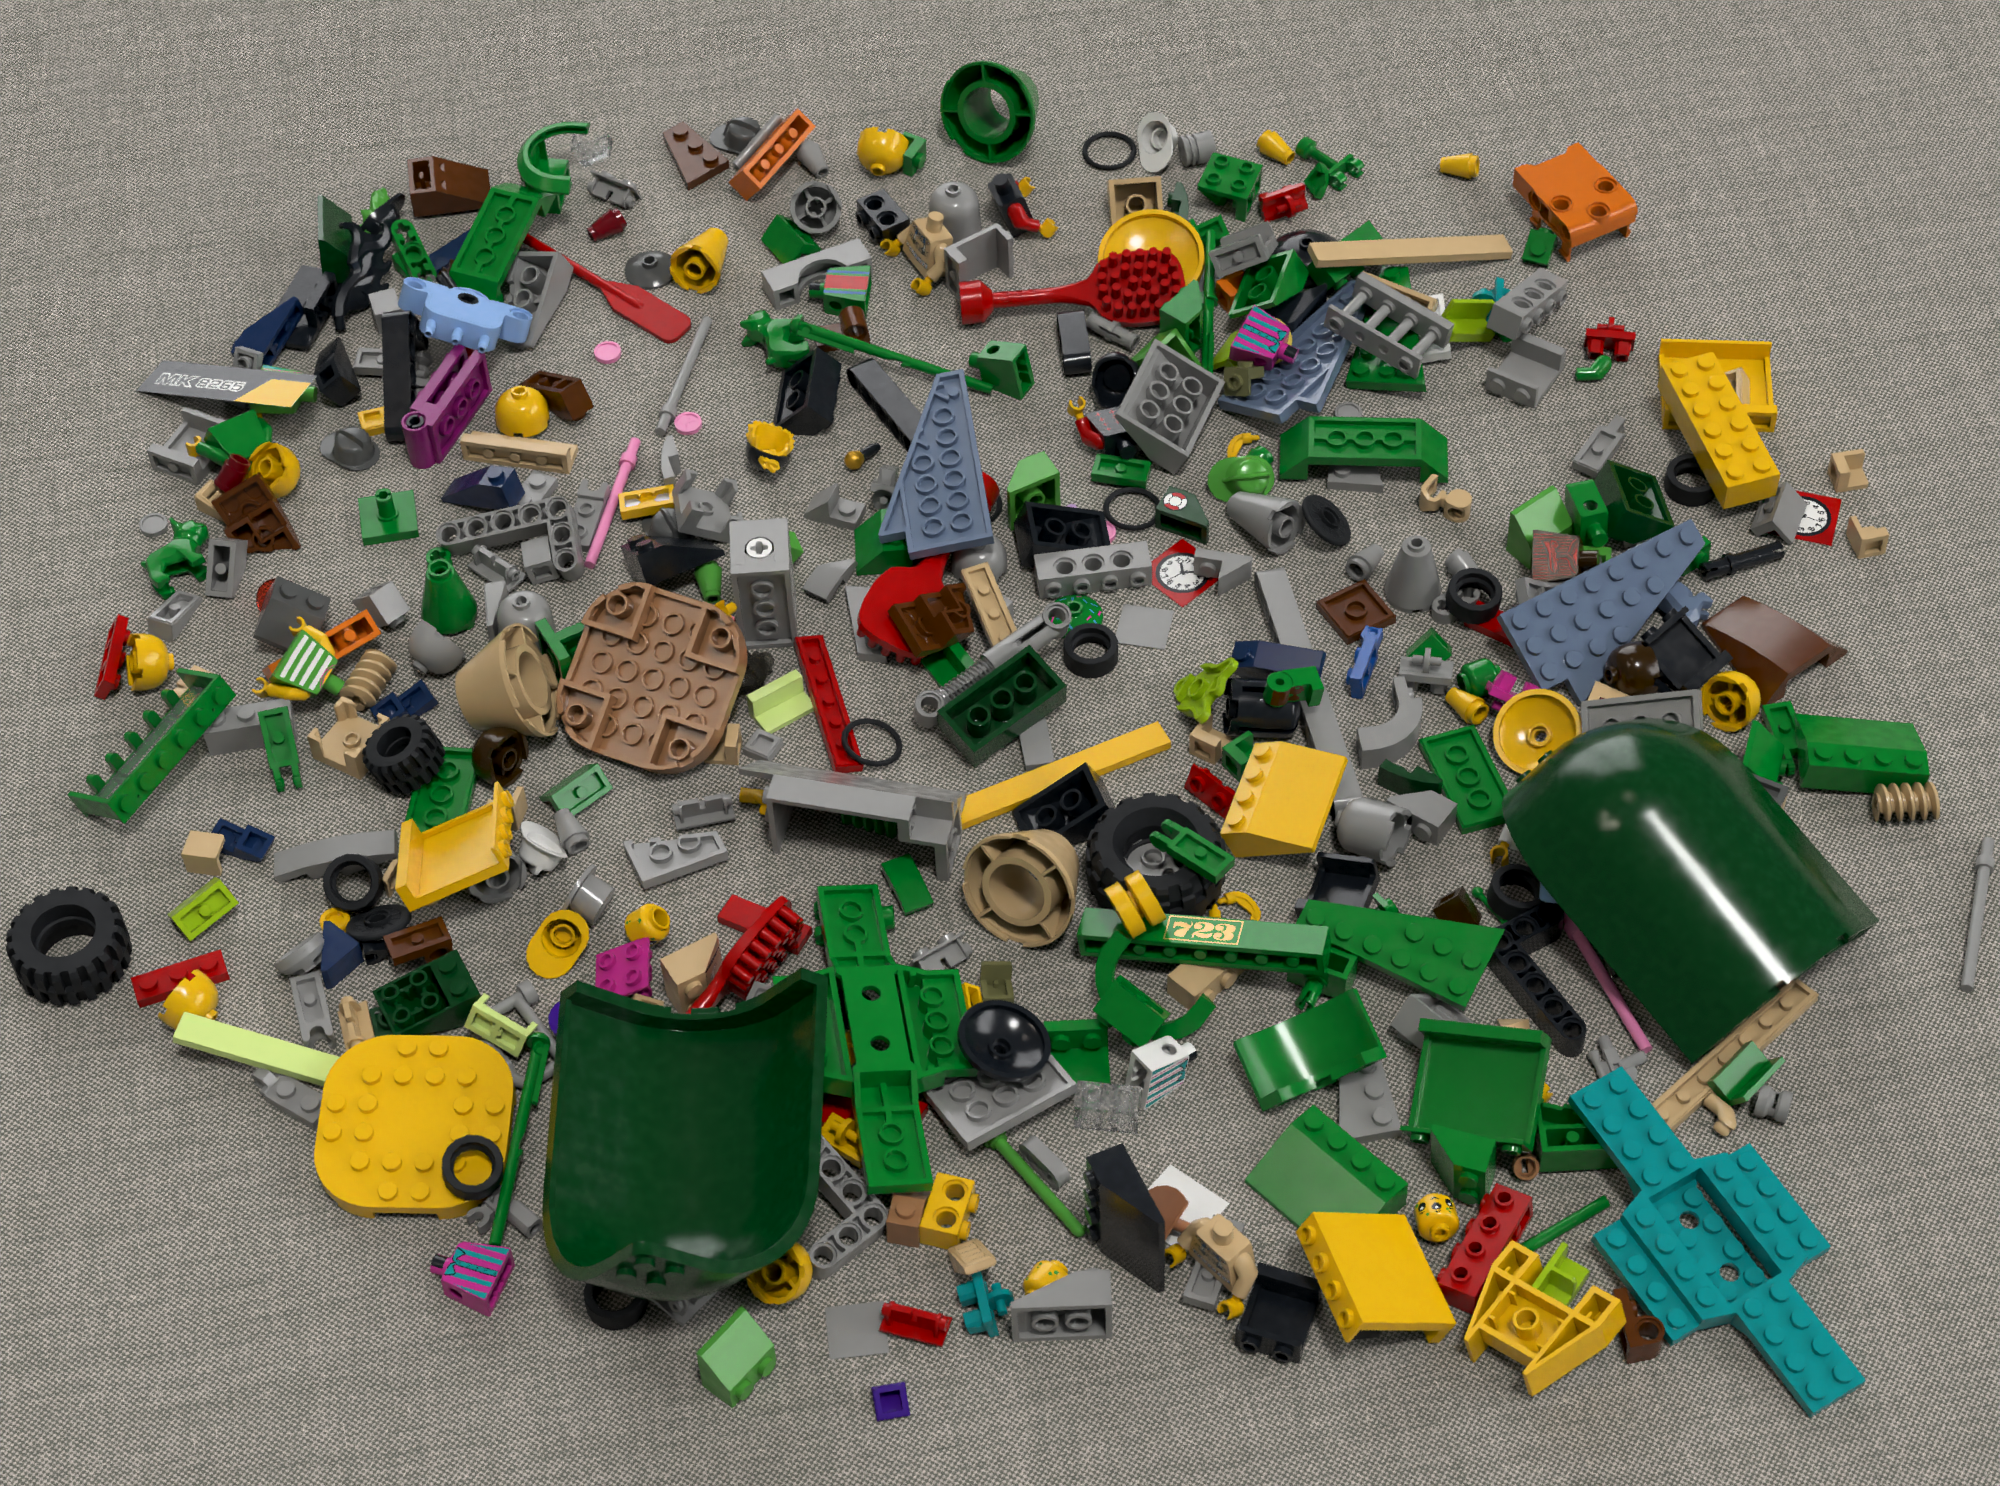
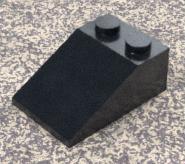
M1025 501L1014 521L1020 560L1023 567L1034 568V554L1111 545L1104 511Z
M642 534L629 538L627 540L628 543L620 546L631 577L639 582L652 585L725 555L723 549L707 540L644 536Z
M1085 762L1011 811L1020 831L1051 830L1062 835L1073 845L1087 841L1091 829L1094 830L1098 819L1110 807L1114 809L1116 807L1102 778Z

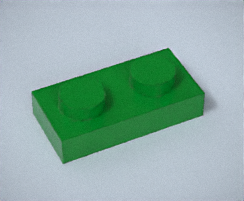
M1097 453L1091 471V481L1146 489L1151 472V461L1132 458L1125 460L1118 456Z

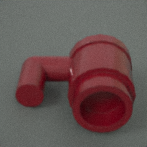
M230 454L229 458L225 460L218 476H216L214 484L220 490L226 492L245 481L249 473L250 461L241 455Z

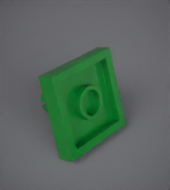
M382 488L377 490L374 496L358 498L364 546L420 537L413 489L391 493L389 489Z

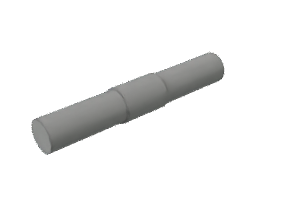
M775 113L752 138L744 150L732 162L737 169L740 170L781 123L782 118Z

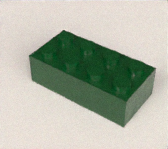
M1028 645L937 710V726L975 768L1065 703L1067 685L1039 654Z

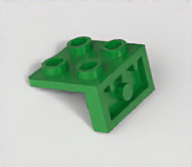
M1214 152L1198 182L1197 190L1233 199L1232 208H1236L1235 220L1245 222L1261 188L1263 165Z
M1098 1019L1044 1021V1026L1051 1041L1050 1054L1076 1082L1078 1092L1075 1094L1109 1093L1111 1091L1108 1027Z

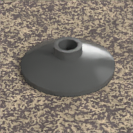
M645 251L633 256L625 266L627 281L631 285L639 286L645 290L658 289L668 285L673 281L669 269L671 266V256L661 251Z

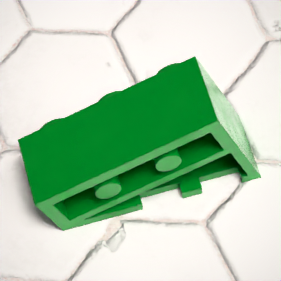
M1542 1098L1534 1141L1539 1172L1618 1168L1570 1104L1564 1103L1563 1107L1545 1103Z

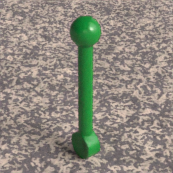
M1478 886L1472 889L1473 897L1479 898L1502 924L1507 922V920L1502 919L1490 908L1483 889Z

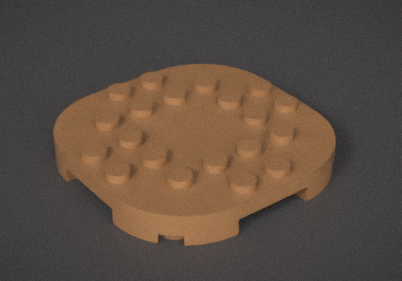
M625 583L618 585V589L613 590L607 595L602 594L591 604L581 621L585 625L566 678H560L556 695L557 711L561 715L566 732L574 741L592 752L657 774H677L696 767L711 755L720 742L744 679L747 667V647L739 626L729 615L711 603L682 596L648 583Z

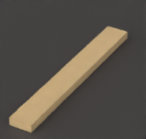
M1504 234L1309 243L1307 248L1316 268L1511 259L1513 253Z
M1799 979L1791 981L1788 985L1785 984L1779 989L1781 992L1722 1040L1656 1099L1652 1105L1670 1129L1674 1131L1703 1105L1704 1100L1712 1092L1715 1094L1707 1082L1746 1042L1753 1041L1762 1051L1818 1000L1819 994Z

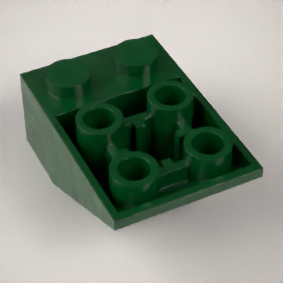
M457 949L372 991L394 1035H421L463 1027L473 1004L481 997Z

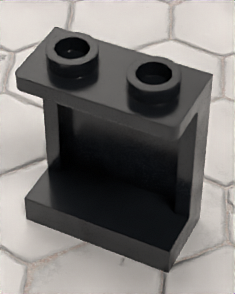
M1686 606L1679 612L1673 608L1661 619L1664 624L1660 628L1656 629L1652 626L1640 636L1644 642L1642 645L1644 647L1650 646L1653 649L1658 661L1659 675L1673 691L1698 689L1733 659L1726 649L1720 654L1686 616V613L1689 611Z
M1318 852L1316 859L1319 870L1307 899H1297L1294 907L1297 918H1299L1308 899L1369 908L1373 899L1372 895L1375 893L1381 879L1375 859L1365 856L1357 857L1338 853Z
M1259 1262L1257 1266L1258 1275L1241 1323L1237 1324L1235 1330V1346L1241 1347L1249 1353L1259 1352L1273 1356V1358L1280 1362L1299 1364L1322 1298V1289L1316 1278Z

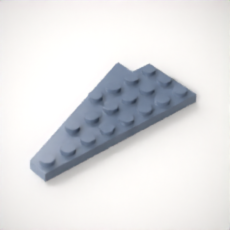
M964 369L936 374L878 533L881 544L906 539L910 560L995 543Z
M1692 519L1496 617L1534 685L1541 689L1549 690L1564 682L1577 706L1581 704V701L1587 699L1595 682H1600L1603 678V672L1610 653L1618 646L1630 643L1706 544Z

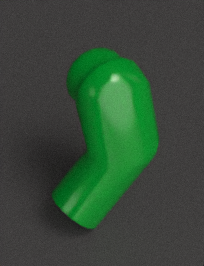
M1600 355L1590 367H1576V381L1602 380L1611 369L1612 360L1607 355Z

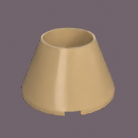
M514 623L505 627L457 672L455 689L459 706L468 723L478 731H486L494 727H505L514 729L525 736L544 738L554 735L559 729L555 727L556 720L562 719L557 711L556 695L558 680L548 654L542 655L535 642L539 641L538 637L523 624Z
M1047 829L1000 833L981 840L968 853L963 864V869H965V882L962 884L963 893L970 910L989 932L1005 942L1010 939L1023 943V947H1039L1055 941L1068 928L1075 910L1080 864L1074 847L1066 838L1059 833ZM1028 870L1038 879V881L1028 872Z

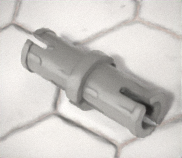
M1095 312L1091 313L1086 321L1088 329L1105 336V340L1109 342L1115 341L1131 351L1135 350L1140 341V335L1121 327L1119 322H1111Z

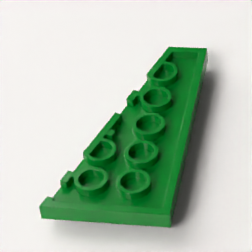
M1382 266L1379 274L1380 278L1412 289L1408 267ZM1369 306L1364 323H1366L1377 310ZM1386 317L1375 329L1389 336L1399 323ZM1409 330L1398 343L1411 350L1419 342V336L1417 333ZM1356 346L1346 377L1347 389L1427 392L1423 364H1421L1418 377L1414 379L1361 347Z
M1308 899L1296 924L1329 926L1331 946L1333 948L1358 956V961L1463 1012L1505 929L1311 899Z

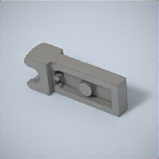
M583 479L580 483L574 511L577 517L582 552H588L611 493L607 482L601 483L600 488L596 491H590L587 488L589 484L587 479ZM565 535L562 542L567 541L570 535Z
M320 971L289 978L304 1047L314 1049L315 1042L323 1039L328 1042L331 1049H335L337 1042Z

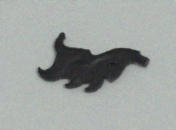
M354 222L339 223L340 229H347L351 233V244L347 259L350 274L337 288L333 297L331 317H334L335 330L346 329L345 316H347V312L365 309L370 306L368 294L386 290L389 287V283L380 284L382 277L388 273L392 265V260H388L386 263L383 261L384 253L392 241L391 229L385 222H381L382 231L377 235L364 232Z

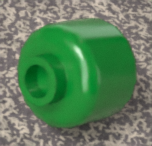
M1487 658L1462 665L1460 673L1457 674L1458 687L1460 690L1481 698L1490 696L1485 686L1488 680L1494 681L1501 669Z

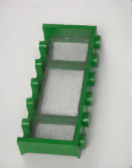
M184 668L177 669L176 673L187 685L188 689L180 698L173 690H162L161 698L170 710L162 719L155 711L145 710L143 712L142 718L152 730L144 740L136 732L127 731L124 734L125 742L133 750L125 761L117 753L109 752L106 754L105 761L115 772L106 783L96 774H89L86 777L87 784L96 793L95 796L70 791L67 794L86 818L89 814L119 820L123 824L130 819L236 696L221 675Z

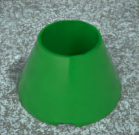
M975 61L957 69L950 79L946 81L940 100L941 118L948 136L964 149L963 153L981 162L1001 163L1020 154L1031 140L1038 111L1039 94L1032 79L1024 72L991 61ZM991 89L999 93L1007 103L1010 114L1009 120L1004 118L995 109L991 99Z

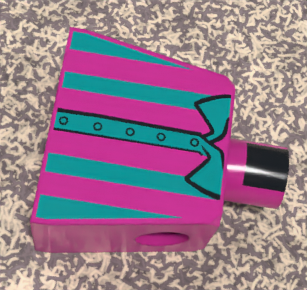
M1254 305L1230 346L1229 359L1234 361H1253V366H1264V370L1270 371L1278 359L1293 364L1299 349L1287 344L1290 329L1286 325Z
M460 1242L451 1258L435 1254L431 1262L430 1272L442 1276L441 1283L444 1293L448 1298L490 1317L513 1271L515 1263L511 1248Z

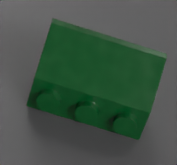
M317 195L318 244L322 276L325 271L335 273L337 283H342L350 274L347 259L351 244V233L347 229H340L339 223L352 222V215L325 196Z
M1611 460L1606 461L1594 482L1608 510L1607 532L1612 539L1635 544L1653 538L1675 527L1656 476Z

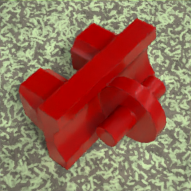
M1302 182L1295 185L1289 184L1283 186L1280 190L1270 193L1265 192L1258 196L1264 222L1284 216L1292 218L1296 216L1297 212L1308 209L1305 198V184Z
M1610 316L1608 324L1597 323V329L1586 328L1584 347H1587L1588 358L1596 359L1598 356L1603 355V349L1614 350L1613 360L1627 362L1630 352L1634 348L1636 332L1624 331L1625 326L1614 325L1615 317Z

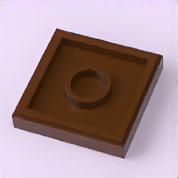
M1365 579L1316 601V609L1346 645L1360 640V635L1366 625L1369 627L1386 628L1396 623V615Z

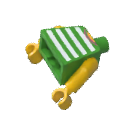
M299 616L296 620L301 627L294 629L289 626V630L295 638L270 676L269 680L272 683L267 682L262 677L256 678L258 683L264 684L261 690L252 689V692L260 698L269 696L290 701H305L308 698L317 696L321 688L337 696L345 681L331 673L338 660L335 658V651L328 636L311 625L307 626L305 620Z

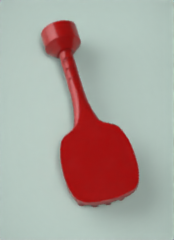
M1151 247L1149 250L1138 248L1136 251L1131 252L1125 249L1120 254L1112 251L1109 253L1108 258L1100 260L1096 264L1093 272L1087 279L1058 287L992 292L981 280L959 282L962 325L984 323L995 308L1044 304H1074L1091 307L1099 316L1111 322L1117 321L1122 327L1160 325V308L1165 302H1169L1176 296L1182 287H1185L1184 273L1179 260L1171 254L1169 247L1163 248L1162 251Z
M982 472L990 513L999 497L1000 490L995 480ZM951 552L925 557L915 567H891L875 580L860 606L857 617V635L859 637H865L866 635L869 638L867 645L870 648H875L879 644L882 646L881 654L883 656H889L892 651L896 653L895 659L899 663L904 662L905 658L908 657L911 658L910 662L913 665H919L921 659L926 657L915 658L887 611L893 604L913 602L920 594L940 592L944 587L942 582L943 573Z
M784 896L778 897L753 922L728 952L713 980L685 1014H691V1008L715 1007L722 997L729 995L731 992L746 1000L754 981L764 984L768 981V973L762 968L774 974L779 966L772 957L783 963L788 954L786 953L787 950L782 946L784 945L793 951L794 947L798 944L796 941L802 935L801 930L804 927V924H802L804 919L792 910L790 900Z

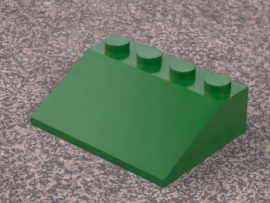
M1794 714L1800 786L1802 788L1874 793L1876 785L1881 783L1886 788L1890 783H1895L1899 788L1902 783H1908L1911 787L1915 782H1919L1924 786L1928 781L1930 773L1927 751L1913 723Z
M1314 1104L1287 1127L1245 1178V1184L1297 1228L1302 1225L1312 1212L1396 1214L1406 1205L1408 1183Z

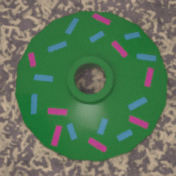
M1078 594L1065 595L1054 601L1064 603L1071 611V621L1067 633L1081 624H1102V608L1095 600L1087 596ZM1057 617L1049 618L1054 624L1062 623L1061 619Z

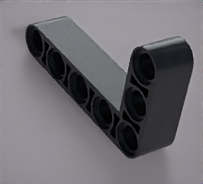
M410 310L385 312L382 314L384 429L388 442L405 441L401 420L404 415L410 412V407L417 397L415 352L427 351L429 346L428 338L419 329L420 320Z
M1546 902L1495 927L1505 929L1488 967L1536 1026L1552 1039L1551 1044L1563 1056L1576 1057L1584 1049L1587 1026L1529 956L1537 950L1557 941L1562 935L1564 910L1557 903Z

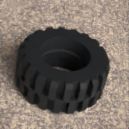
M71 886L61 891L59 888L50 890V894L42 896V894L38 895L33 899L34 902L32 904L26 903L20 909L21 915L14 917L10 924L11 929L7 932L6 951L19 983L29 995L35 996L37 1000L45 1003L51 1000L53 1005L63 1006L64 1002H69L70 1005H77L85 999H88V1001L96 999L97 994L102 991L104 993L108 992L113 987L112 983L114 981L118 983L124 975L123 969L128 968L131 960L132 943L118 906L115 902L110 901L109 897L101 892L95 893V890L85 887L82 890H78L76 886ZM73 935L93 937L83 949L74 954L63 957L46 955L55 943Z

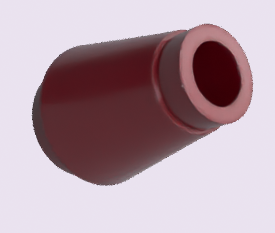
M618 208L614 210L609 209L586 230L593 242H596L597 240L623 232V228L627 226V223Z

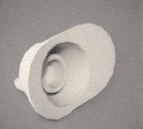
M1148 113L1139 123L1137 139L1142 167L1151 173L1159 172L1168 164L1172 152L1177 145L1178 135L1176 129L1162 113Z
M531 821L521 823L520 829L523 838L519 849V856L528 863V868L533 875H538L542 870L552 871L562 858L568 857L565 849L562 848L559 837L552 831Z

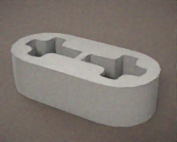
M1467 587L1457 592L1458 596L1467 603L1475 605L1478 600L1480 601V590L1478 588ZM1446 592L1433 600L1431 608L1432 619L1442 625L1458 620L1447 611Z
M1036 1136L1029 1137L1019 1145V1151L1024 1160L1052 1188L1058 1189L1071 1179L1065 1164Z

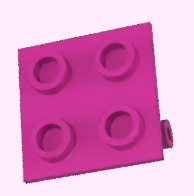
M648 937L641 938L597 954L595 986L623 996L637 993L651 997L652 989L649 982L652 980V966L650 965L652 951L650 950V939Z

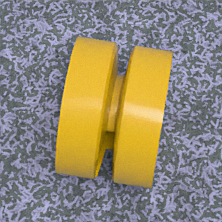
M1139 870L1124 877L1128 891H1125L1119 882L1104 889L1111 905L1132 939L1146 931L1142 918L1145 917L1153 927L1167 919Z

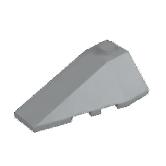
M518 251L507 274V283L510 285V295H507V303L529 311L533 318L527 340L524 343L508 341L510 348H534L567 292L574 267L560 252Z

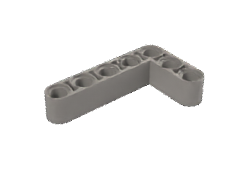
M554 496L445 522L436 531L437 541L443 548L449 550L451 555L469 553L475 545H485L487 548L548 534L553 564L565 580L575 581L585 571L576 513L569 502L561 496ZM566 509L563 515L555 517L558 511ZM533 516H538L535 522L528 523ZM511 522L507 529L501 530L505 523ZM484 528L480 535L474 536L477 530ZM457 535L455 540L447 542L451 536ZM570 535L567 541L560 542L563 536ZM574 561L571 567L564 568L567 562Z
M822 1134L818 1189L845 1220L820 1238L810 1248L809 1256L813 1266L812 1277L819 1280L832 1276L878 1240L884 1233L888 1216L885 1206L874 1194H867L865 1183ZM832 1169L838 1176L827 1177L822 1171ZM853 1193L859 1200L851 1202L845 1199L843 1195ZM875 1217L880 1224L872 1226L867 1224L864 1219ZM849 1236L854 1239L855 1243L845 1245L839 1238ZM818 1255L826 1256L830 1263L826 1265L819 1264L815 1261L814 1257Z

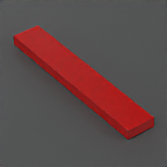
M823 635L795 637L793 644L832 770L841 773L862 772L864 764L851 758L842 745V732L850 723V719ZM851 729L847 737L848 744L853 752L861 757L853 729Z

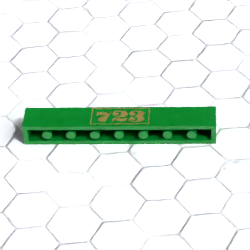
M1085 907L1077 932L1081 956L1098 957L1103 946L1116 929L1130 936L1114 909ZM1164 913L1167 919L1154 927L1149 924L1145 917L1142 918L1146 931L1133 938L1119 958L1325 976L1332 946L1329 926Z

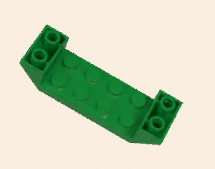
M509 182L492 186L450 268L449 275L456 285L479 291L489 300L504 303L500 288L536 215L547 216L555 199V194L541 192Z
M1308 416L1280 434L1279 479L1307 480L1308 464L1419 467L1420 482H1425L1430 475L1436 474L1438 475V483H1448L1447 438L1421 418Z

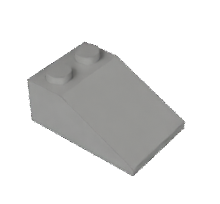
M1088 1268L1075 1271L1011 1302L1013 1342L1113 1338L1110 1269Z

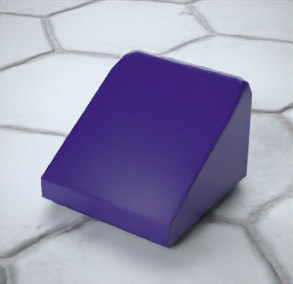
M905 1381L871 1387L877 1421L910 1416Z

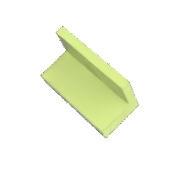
M796 669L746 695L749 715L763 731L771 734L814 711L811 699L804 692L802 675Z

